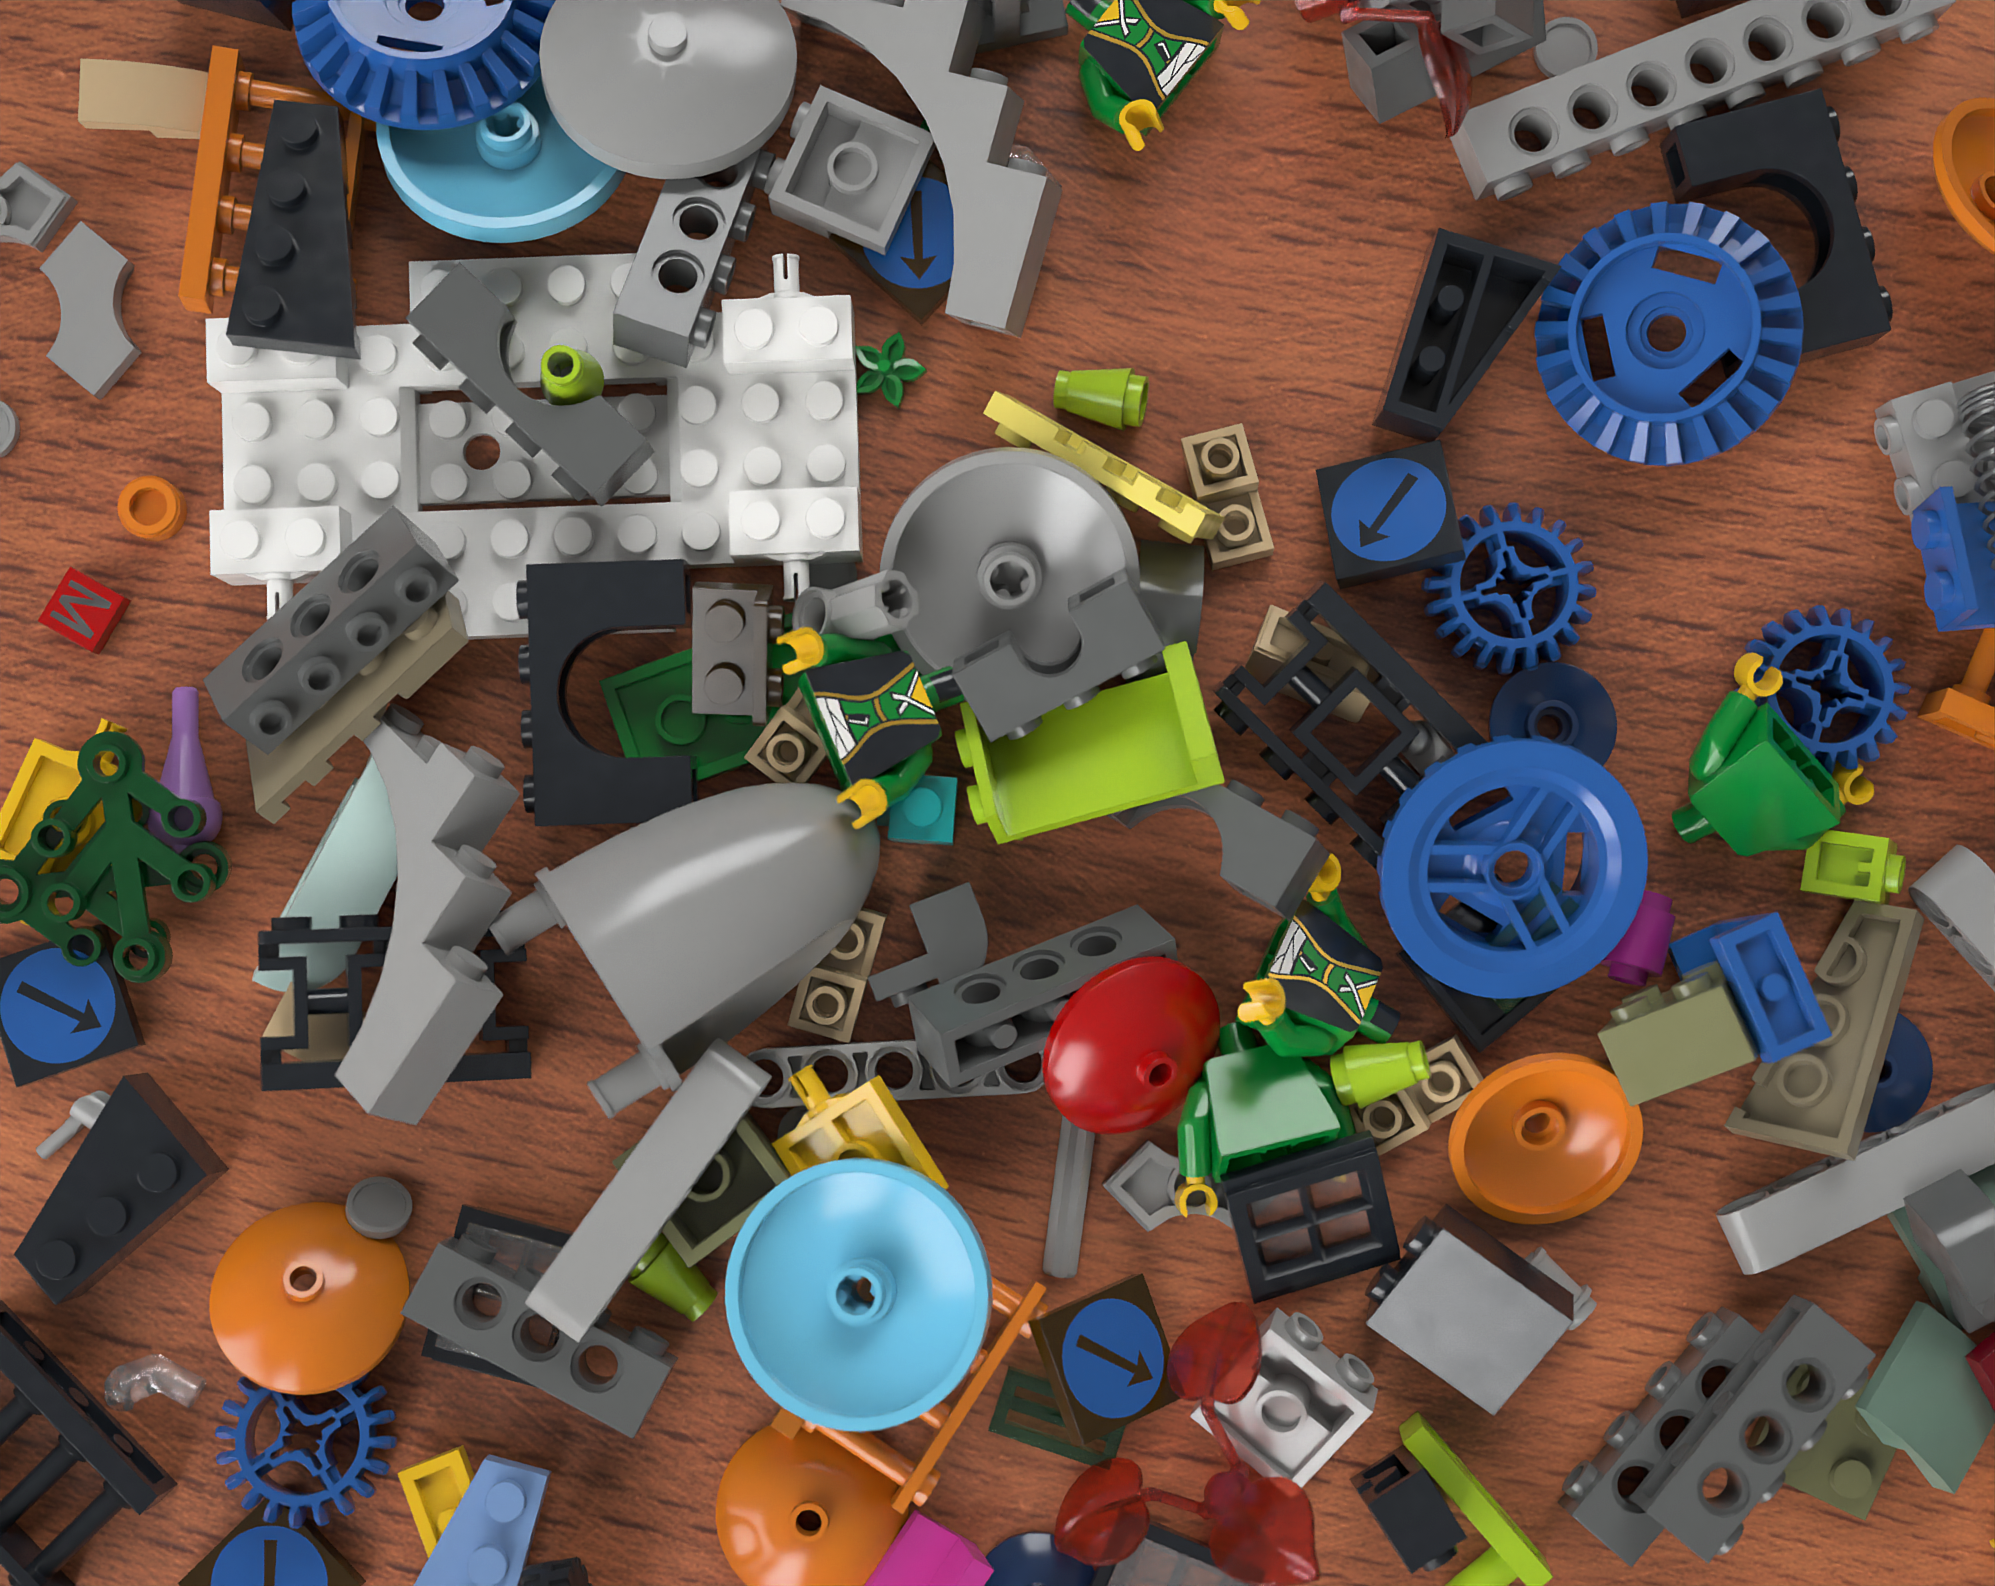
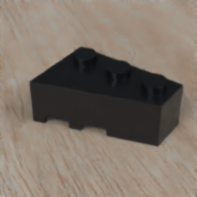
M1439 228L1426 249L1372 425L1424 442L1435 441L1562 266Z
M149 1073L124 1075L14 1256L55 1305L80 1297L226 1173L229 1168Z

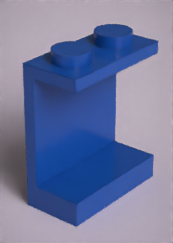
M1952 486L1939 487L1912 511V539L1915 546L1921 550L1926 573L1924 584L1925 600L1928 607L1934 611L1938 632L1995 628V571L1991 568L1995 554L1986 548L1988 540L1993 535L1988 534L1982 529L1983 522L1988 516L1978 509L1979 502L1956 504ZM1995 501L1986 502L1985 508L1988 511H1995ZM1995 518L1989 523V527L1992 530H1995Z
M1778 912L1721 920L1670 942L1668 954L1680 981H1683L1682 974L1701 965L1718 961L1763 1063L1776 1062L1832 1037Z

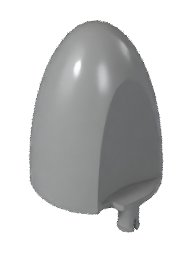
M768 783L734 789L687 804L618 834L551 872L547 867H544L535 873L539 881L533 885L537 890L498 913L489 929L507 956L558 923L561 928L567 925L641 1043L636 1046L639 1050L638 1053L594 1081L591 1080L587 1083L609 1119H612L616 1113L660 1085L664 1091L669 1087L673 1092L678 1090L683 1083L679 1075L697 1064L717 1038H720L725 1043L771 1008L835 948L850 929L869 896L880 858V834L875 819L859 829H855L852 826L853 822L861 818V810L858 804L851 799H846L840 804L837 802L836 797L843 791L820 784Z

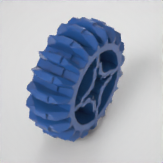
M1510 502L1505 507L1502 514V522L1492 505H1486L1480 509V525L1474 518L1465 514L1458 519L1466 559L1475 547L1484 543L1489 555L1484 560L1486 569L1484 582L1475 585L1471 589L1461 591L1460 577L1466 560L1430 568L1442 574V577L1433 576L1422 581L1421 589L1423 591L1440 594L1439 600H1435L1424 607L1425 615L1434 617L1444 613L1447 622L1440 625L1434 631V635L1440 640L1450 635L1453 631L1456 633L1460 640L1451 650V654L1455 658L1464 655L1470 647L1475 648L1477 651L1473 659V668L1477 670L1486 668L1491 661L1492 655H1496V668L1500 675H1507L1512 672L1515 665V656L1522 669L1527 668L1528 671H1534L1538 668V653L1547 662H1554L1561 658L1560 647L1557 641L1567 646H1573L1579 641L1580 636L1570 623L1584 625L1591 620V612L1578 605L1576 601H1586L1596 596L1595 587L1589 584H1579L1578 578L1594 570L1593 563L1591 561H1582L1575 564L1571 556L1583 547V540L1580 538L1572 539L1564 545L1558 539L1566 528L1565 521L1561 519L1553 523L1547 530L1542 528L1541 525L1544 519V510L1542 508L1535 507L1526 517L1525 522L1521 521V509L1519 504L1515 502ZM1506 541L1517 542L1529 547L1545 561L1547 566L1538 568L1526 566L1519 560L1514 546L1507 547ZM1504 579L1508 584L1518 583L1523 585L1534 582L1514 598H1511L1509 594L1499 595L1498 592L1485 595ZM1555 587L1556 598L1552 615L1538 634L1532 636L1528 621L1534 618L1532 612L1533 597L1545 589ZM1484 609L1494 613L1499 618L1503 631L1510 630L1512 638L1500 637L1488 632L1475 622L1467 610Z
M1816 605L1808 610L1806 618L1799 610L1795 609L1783 615V626L1775 621L1765 624L1761 628L1765 642L1754 639L1749 641L1744 649L1747 653L1753 652L1763 656L1761 666L1754 673L1753 681L1756 683L1762 679L1769 667L1772 666L1779 669L1783 659L1797 644L1802 642L1822 643L1819 655L1811 657L1806 671L1799 669L1789 672L1780 670L1783 676L1781 688L1773 695L1767 697L1758 696L1754 703L1758 707L1768 703L1832 776L1837 760L1846 769L1858 768V758L1868 763L1880 757L1876 742L1889 744L1895 741L1898 736L1886 721L1897 722L1906 718L1908 712L1902 706L1893 703L1894 697L1908 694L1911 687L1904 682L1894 683L1892 673L1903 669L1906 663L1901 658L1890 661L1886 660L1883 653L1891 647L1893 639L1888 636L1881 637L1873 642L1869 639L1873 631L1874 621L1864 619L1851 628L1852 616L1850 610L1841 608L1835 611L1831 618H1829L1825 606ZM1848 659L1856 667L1861 677L1863 688L1855 685L1849 678L1847 672ZM1821 680L1820 690L1829 694V697L1833 699L1820 703V693L1811 690V686L1808 684ZM1776 695L1787 699L1792 705L1794 711L1792 726L1783 716ZM1855 712L1861 714L1854 728L1844 738L1836 743L1819 742L1822 729L1830 727L1835 713L1846 714Z
M371 1371L358 1380L335 1389L347 1401L322 1414L310 1411L302 1399H297L295 1394L267 1389L245 1376L238 1380L237 1386L240 1391L250 1399L246 1404L238 1400H225L222 1409L228 1414L239 1417L238 1425L218 1426L215 1436L221 1439L235 1438V1449L217 1454L216 1460L219 1465H226L238 1460L241 1471L229 1476L225 1480V1485L229 1490L240 1487L247 1481L253 1486L244 1496L241 1502L242 1507L246 1510L252 1509L259 1504L263 1497H266L270 1501L264 1511V1521L268 1523L276 1522L284 1506L290 1507L288 1519L290 1527L298 1529L305 1522L308 1507H312L314 1520L317 1525L324 1526L331 1521L329 1502L334 1501L338 1510L344 1516H348L356 1510L354 1500L348 1492L353 1488L366 1498H370L376 1493L374 1484L364 1477V1474L367 1470L380 1475H385L389 1472L391 1465L383 1459L374 1457L376 1448H395L397 1438L391 1435L377 1436V1425L394 1421L396 1414L394 1410H384L376 1414L373 1411L371 1404L383 1399L387 1395V1390L383 1385L374 1387L365 1394L359 1388L369 1378ZM272 1398L278 1407L275 1409V1412L281 1424L280 1434L270 1447L263 1450L264 1452L257 1456L255 1447L257 1422L264 1407ZM335 1418L334 1423L321 1430L323 1434L322 1439L314 1440L321 1444L319 1450L315 1452L316 1455L307 1447L300 1450L287 1451L279 1456L281 1450L293 1444L291 1440L292 1435L300 1434L293 1430L299 1422L298 1419L305 1426L327 1423ZM357 1418L360 1430L358 1451L351 1467L342 1477L336 1467L338 1462L332 1450L333 1440L343 1427ZM288 1461H297L304 1464L313 1477H318L325 1490L318 1492L290 1490L275 1482L267 1473Z

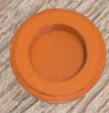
M149 475L138 477L124 487L118 499L117 511L121 523L130 533L144 540L157 542L171 538L182 528L187 516V504L182 492L175 485L161 477Z

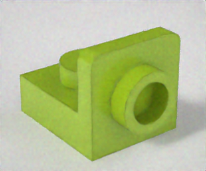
M1828 830L1806 851L1800 890L1805 893L1888 905L1890 892L1900 894L1902 890L1906 857L1896 855L1897 844L1890 838Z

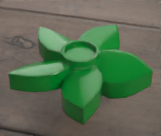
M900 332L892 335L885 341L882 346V354L871 346H855L858 360L866 369H869L857 382V395H869L882 387L887 401L900 409L904 397L902 382L916 381L928 372L914 359L904 358L906 347Z

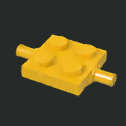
M101 718L95 735L107 731L125 734L128 729ZM34 738L0 811V859L14 860L31 839V833L35 825L43 820L45 809L55 801L68 799L81 782L77 768L80 751H67L45 740ZM111 751L105 753L100 760V768L107 776L113 775L118 770V767L111 763L115 755ZM132 799L134 819L137 822L142 817L143 809L138 801ZM102 801L89 815L84 830L78 834V841L74 850L64 857L49 858L38 874L65 871L105 822ZM63 840L60 842V844L55 850L61 847V845L63 844ZM20 920V921H21L20 923L25 924V925H28V924L25 923L24 921Z
M812 1064L788 1078V1081L792 1083L809 1111L802 1117L794 1130L772 1143L791 1176L815 1165L835 1160L874 1158L907 1166L932 1179L945 1190L949 1187L880 1075L852 1092L836 1094L833 1097L827 1092L812 1068Z

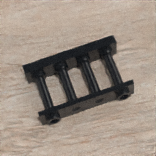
M0 1300V1370L15 1385L13 1389L15 1397L0 1410V1447L33 1414L44 1415L60 1432L58 1435L60 1443L0 1501V1564L9 1573L8 1580L11 1586H75L61 1568L122 1508H133L138 1515H141L158 1504L178 1483L21 1319ZM78 1461H88L105 1479L103 1481L104 1490L42 1550L16 1522Z

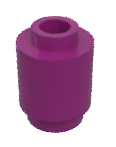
M1644 890L1635 918L1616 947L1600 962V964L1610 967L1608 978L1630 985L1646 986L1648 977H1662L1676 919L1674 915L1670 914L1673 903L1671 898Z

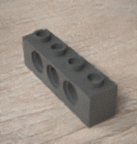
M768 141L749 157L724 170L694 178L665 180L613 311V345L687 368L695 346L706 348L716 319V311L710 310V306L715 293L726 295L737 261L735 257L730 256L736 240L745 243L749 237L756 214V205L750 204L755 188L764 191L768 173L776 160V154L767 151ZM719 181L728 184V186L714 187L708 183ZM702 233L709 236V238L696 240L686 235ZM672 285H681L688 288L689 291L673 293L665 288Z
M393 505L203 679L222 721L269 755L459 581L437 544Z
M1137 904L910 995L907 999L917 1049L950 1088L1044 1050L1047 1037L1058 1014L1073 994L1086 982L1103 970L1134 958L1151 956L1178 961L1175 938Z
M462 1234L459 1240L450 1236L439 1242L400 1314L633 1439L642 1428L678 1360V1357L666 1351L670 1345L669 1342L658 1334L640 1326H635L632 1332L609 1321L612 1312L606 1308L580 1343L559 1329L560 1335L556 1345H541L532 1338L529 1331L530 1319L532 1315L538 1313L524 1303L544 1273L523 1264L519 1265L517 1271L494 1259L497 1250L493 1246L469 1234ZM477 1283H488L498 1290L502 1303L497 1315L483 1314L475 1307L472 1293ZM594 1345H602L612 1350L618 1363L616 1374L603 1377L593 1373L586 1361L588 1348Z
M1793 1294L1629 1498L1709 1564L1716 1554L1723 1555L1727 1553L1737 1543L1744 1530L1742 1521L1758 1502H1767L1779 1491L1786 1477L1783 1470L1799 1451H1807L1820 1440L1827 1428L1825 1418L1841 1399H1849L1864 1385L1869 1375V1370L1866 1367L1876 1354L1815 1303ZM1806 1364L1810 1375L1808 1385L1801 1393L1790 1396L1786 1384L1788 1375L1796 1366ZM1766 1416L1768 1421L1767 1436L1760 1444L1747 1447L1745 1442L1747 1425L1757 1417ZM1725 1468L1727 1484L1724 1490L1715 1497L1705 1498L1703 1494L1705 1477L1715 1469Z
M1722 1306L1715 1314L1711 1311L1704 1314L1692 1326L1686 1337L1687 1342L1690 1343L1689 1346L1674 1363L1671 1361L1663 1363L1651 1375L1645 1386V1391L1648 1392V1395L1632 1413L1629 1410L1624 1411L1610 1424L1603 1438L1607 1442L1591 1463L1588 1460L1580 1462L1568 1474L1562 1485V1490L1565 1494L1558 1503L1631 1568L1662 1532L1664 1527L1629 1498L1632 1494H1619L1617 1482L1620 1474L1630 1466H1641L1644 1480L1671 1447V1445L1663 1446L1660 1442L1659 1431L1664 1421L1672 1416L1681 1415L1686 1428L1711 1397H1705L1701 1389V1381L1705 1372L1711 1367L1722 1365L1727 1377L1761 1335L1742 1316ZM1796 1366L1794 1369H1792V1371L1788 1375L1787 1381L1798 1369L1799 1366ZM1753 1419V1420L1747 1425L1746 1430H1747L1748 1427L1753 1423V1421H1754L1755 1419Z

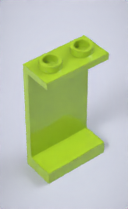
M1187 641L1166 646L1162 650L1167 673L1102 690L1088 702L1073 709H1066L1064 704L1041 715L1043 722L1035 730L1015 740H1009L1005 734L991 742L969 703H961L960 708L965 728L956 730L955 738L964 767H974L977 784L967 787V794L976 824L979 825L987 822L997 843L1002 844L1225 783Z

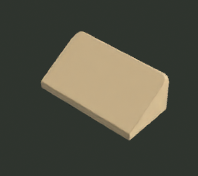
M1271 604L1244 667L1261 685L1307 640L1285 618L1289 612ZM1310 622L1329 642L1306 665L1329 688L1352 666L1357 668L1371 683L1379 677L1334 630L1315 622ZM1288 683L1279 691L1282 694L1307 703ZM1355 688L1331 714L1356 723L1361 719L1370 701Z

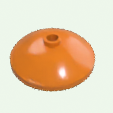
M1979 97L1960 103L1946 114L1938 124L1933 140V168L1941 196L1953 217L1969 236L1995 255V98Z
M1537 1054L1513 1061L1499 1068L1472 1089L1462 1102L1452 1122L1448 1140L1449 1160L1461 1190L1469 1200L1484 1212L1504 1221L1519 1224L1555 1223L1591 1210L1610 1197L1622 1185L1632 1171L1641 1150L1643 1119L1638 1104L1630 1107L1615 1071L1597 1060L1578 1054ZM1540 1113V1115H1538L1537 1117L1533 1119H1528L1532 1115Z
M309 1202L287 1206L267 1214L254 1222L226 1250L219 1262L211 1285L209 1297L211 1324L218 1344L227 1359L240 1373L254 1383L267 1389L287 1394L308 1395L328 1392L344 1387L367 1374L383 1360L395 1345L407 1318L400 1313L410 1296L409 1275L404 1257L392 1237L372 1239L361 1235L349 1224L345 1212L346 1206L329 1202ZM311 1274L317 1278L314 1286L309 1290L297 1291L293 1288L295 1280L301 1275Z
M771 1423L756 1431L733 1455L723 1474L717 1493V1533L725 1557L732 1569L747 1586H864L909 1519V1505L903 1514L891 1506L890 1500L898 1489L899 1484L817 1429L809 1433L801 1427L793 1440L770 1426ZM804 1510H813L821 1517L822 1525L814 1531L804 1530L799 1525L797 1516Z

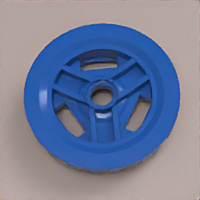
M296 0L292 2V17L298 47L304 63L317 83L334 100L350 111L384 125L414 130H441L471 124L498 113L523 96L541 75L539 51L542 30L548 13L556 0H503L502 3L486 6L484 0ZM425 1L436 3L443 9L437 18L429 21H419L408 14L412 6ZM390 47L412 50L417 52L401 51L397 49H392Z
M1667 201L1651 203L1649 207L1634 211L1630 209L1614 215V219L1604 225L1592 228L1582 236V241L1569 254L1566 253L1557 264L1562 267L1544 290L1540 299L1542 304L1538 321H1535L1534 337L1536 339L1538 372L1547 391L1546 394L1555 409L1580 437L1594 447L1622 460L1649 466H1676L1695 463L1722 454L1746 440L1772 416L1782 403L1797 372L1803 348L1804 323L1800 296L1785 260L1759 230L1756 231L1743 222L1740 217L1727 211L1722 212L1709 208L1701 203L1669 204ZM1682 251L1717 262L1721 265L1716 284L1654 268L1659 252ZM1603 316L1615 376L1594 381L1585 345L1583 327L1585 320ZM1665 316H1673L1680 319L1686 327V336L1683 343L1677 349L1669 352L1658 351L1649 342V330L1652 324ZM1730 350L1742 362L1740 368L1701 404L1691 408L1680 395Z
M1510 735L1495 736L1492 742L1475 746L1469 743L1457 748L1458 754L1443 763L1435 761L1424 770L1425 777L1413 789L1407 788L1399 799L1401 806L1392 821L1387 820L1382 834L1385 839L1382 855H1379L1377 858V873L1380 877L1381 889L1378 893L1390 928L1404 950L1423 970L1440 982L1465 993L1489 998H1521L1546 993L1567 985L1599 964L1616 947L1635 918L1643 897L1648 869L1647 841L1638 810L1629 794L1612 774L1600 763L1569 744L1565 746L1552 742L1546 737L1531 735L1530 738H1513ZM1506 787L1510 796L1454 826L1449 822L1448 819L1466 802L1487 791ZM1567 832H1582L1583 853L1581 865L1571 889L1565 891L1562 888ZM1509 851L1525 853L1528 859V866L1522 877L1513 882H1502L1495 878L1494 867L1500 856ZM1449 895L1498 924L1492 933L1476 932L1444 915L1439 910Z

